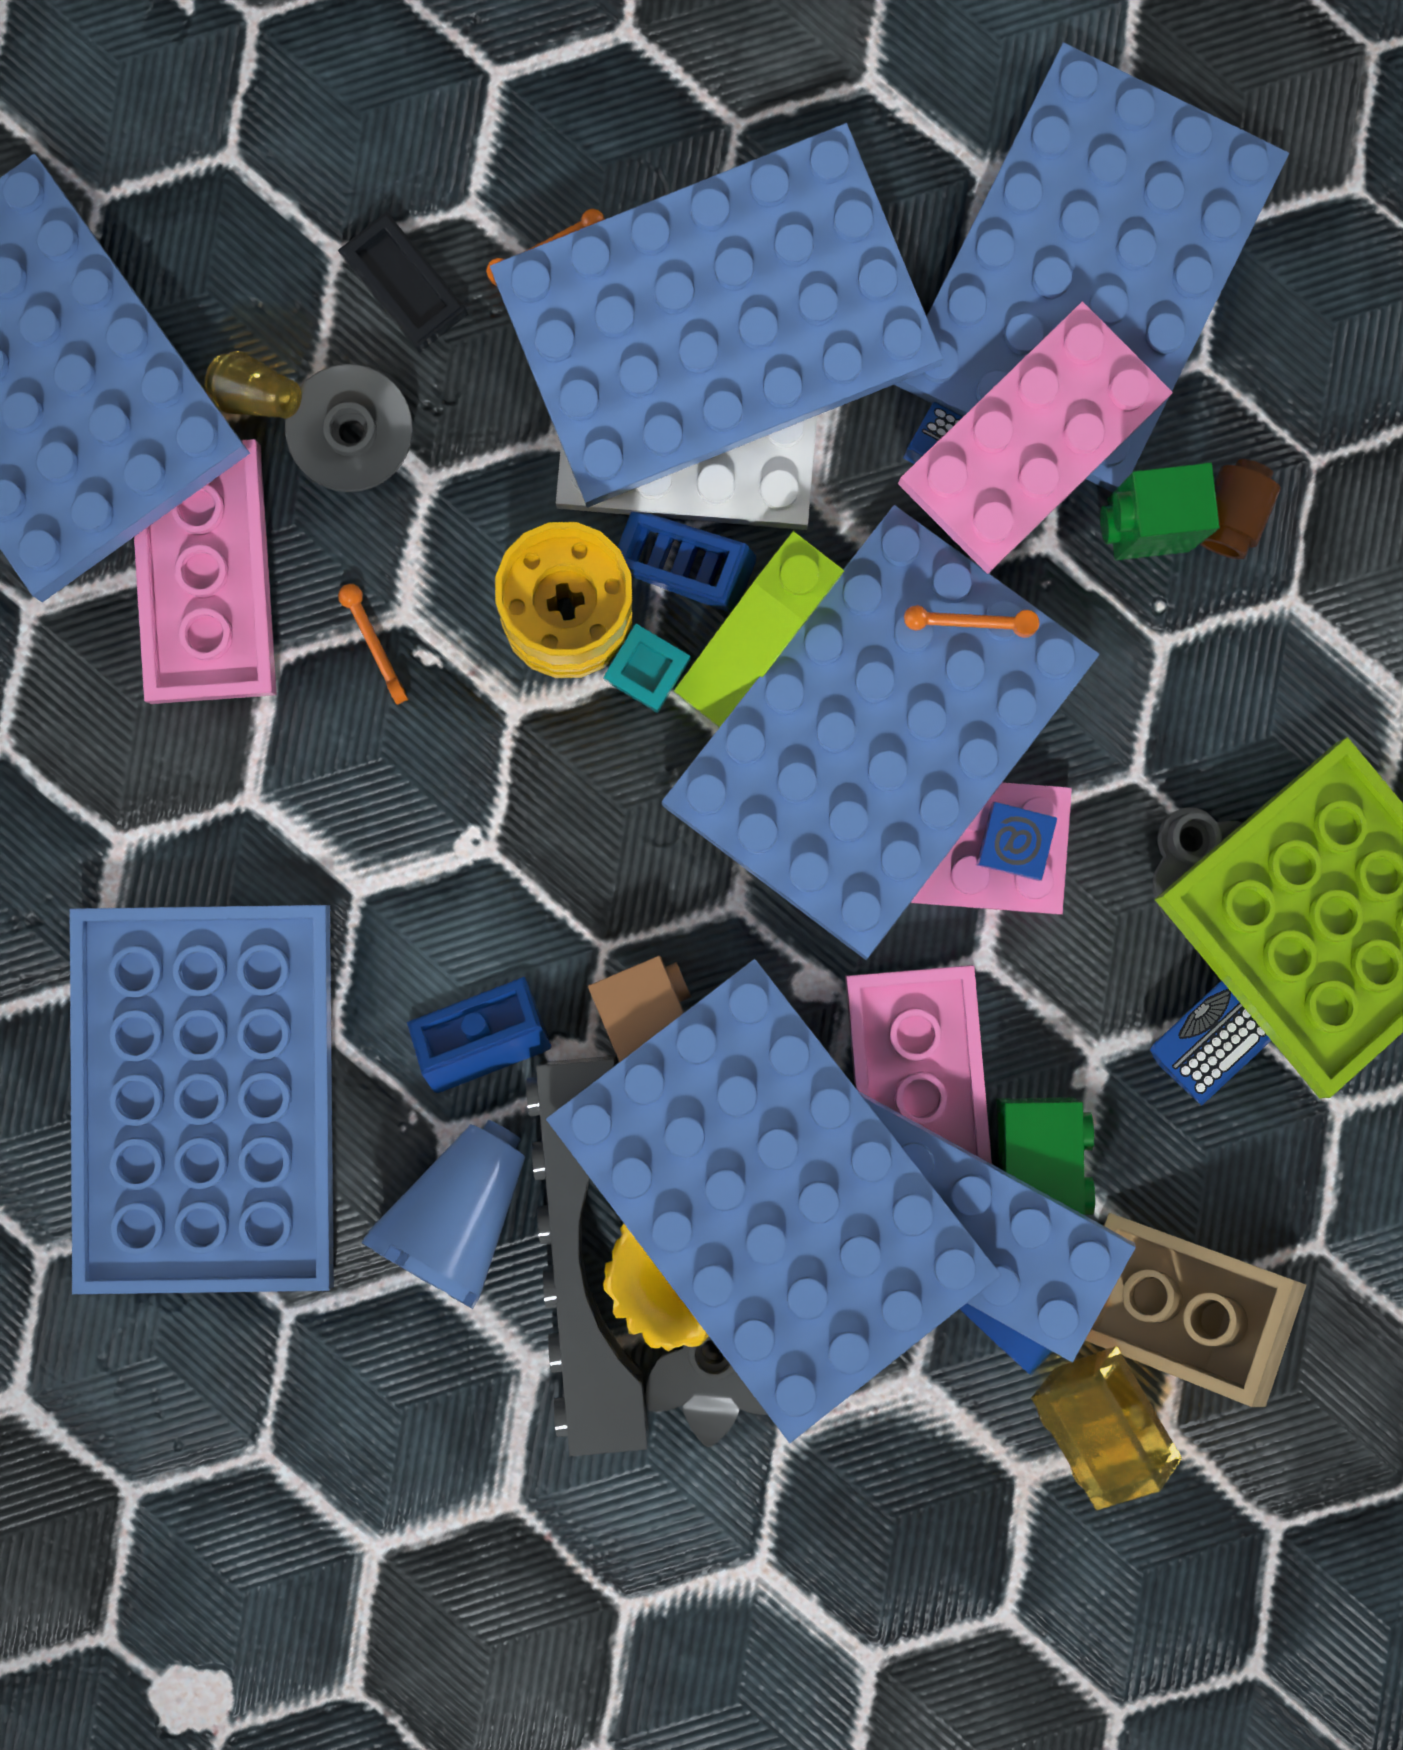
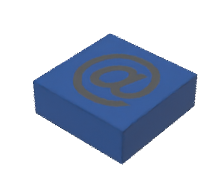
M993 802L976 865L1042 881L1057 818Z

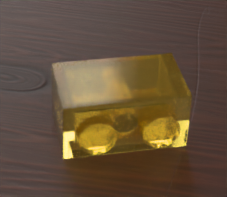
M1117 1346L1075 1360L1073 1363L1069 1362L1055 1367L1031 1397L1043 1426L1052 1433L1070 1464L1071 1473L1075 1481L1085 1490L1096 1511L1161 1491L1182 1459Z

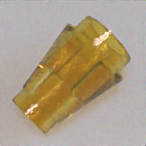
M233 351L229 354L217 356L211 362L206 372V392L216 406L224 413L287 419L295 415L300 407L302 393L297 382L288 379L243 351Z

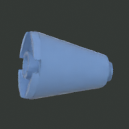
M491 1120L487 1121L483 1129L470 1124L377 1221L361 1243L473 1309L480 1298L525 1160V1156L516 1149L521 1139Z

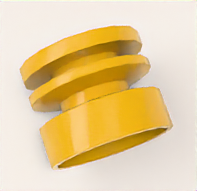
M548 522L523 533L505 551L495 576V603L502 628L513 652L531 669L554 678H582L605 668L616 657L632 628V576L621 550L601 531L578 522ZM570 598L573 607H576L574 619L563 620L560 611H558V600Z

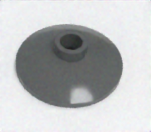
M343 364L328 367L315 373L299 387L286 413L285 436L294 461L310 479L321 486L335 491L357 492L378 486L389 479L400 468L407 457L412 443L413 421L405 397L388 377L366 366ZM359 424L364 428L361 440L354 444L344 442L342 439L344 429L348 425Z

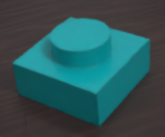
M635 624L603 679L605 682L658 713L691 657L640 625Z

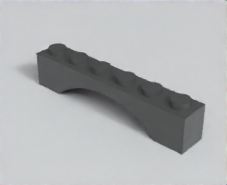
M616 1056L540 1062L536 1066L537 1077L526 1079L529 1116L540 1115L542 1141L532 1142L533 1173L535 1180L546 1179L548 1205H539L537 1207L540 1244H551L553 1269L543 1270L544 1302L546 1309L557 1308L559 1333L548 1335L549 1362L551 1373L562 1372L564 1397L554 1398L555 1431L557 1437H568L569 1457L647 1450L649 1428L644 1371L621 1348L600 1314L588 1283L582 1250L583 1209L590 1178L546 1120V1118L617 1065Z

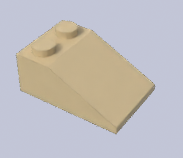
M1109 1213L1104 1226L1134 1242L1136 1248L1085 1341L1250 1407H1266L1306 1284Z

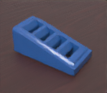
M631 512L618 544V548L624 556L632 577L730 613L743 597L756 562V555L745 543L650 513ZM652 531L659 535L646 565L638 561L649 532ZM676 540L681 542L671 572L663 570L673 542ZM698 549L706 553L696 580L688 578ZM722 559H727L717 586L714 587L713 583Z

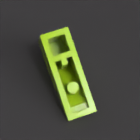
M793 531L746 591L675 688L674 693L720 728L759 677L763 678L841 578L844 570Z

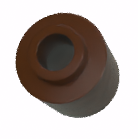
M1238 459L1236 465H1223L1220 467L1214 482L1220 529L1200 543L1201 546L1228 558L1245 559L1249 548L1258 545L1281 491L1279 484L1272 480L1274 472L1269 467L1249 459Z

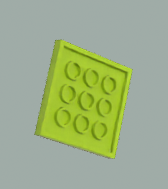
M1346 737L1330 747L1154 899L1319 1099L1331 1098L1403 1033V803L1352 741Z

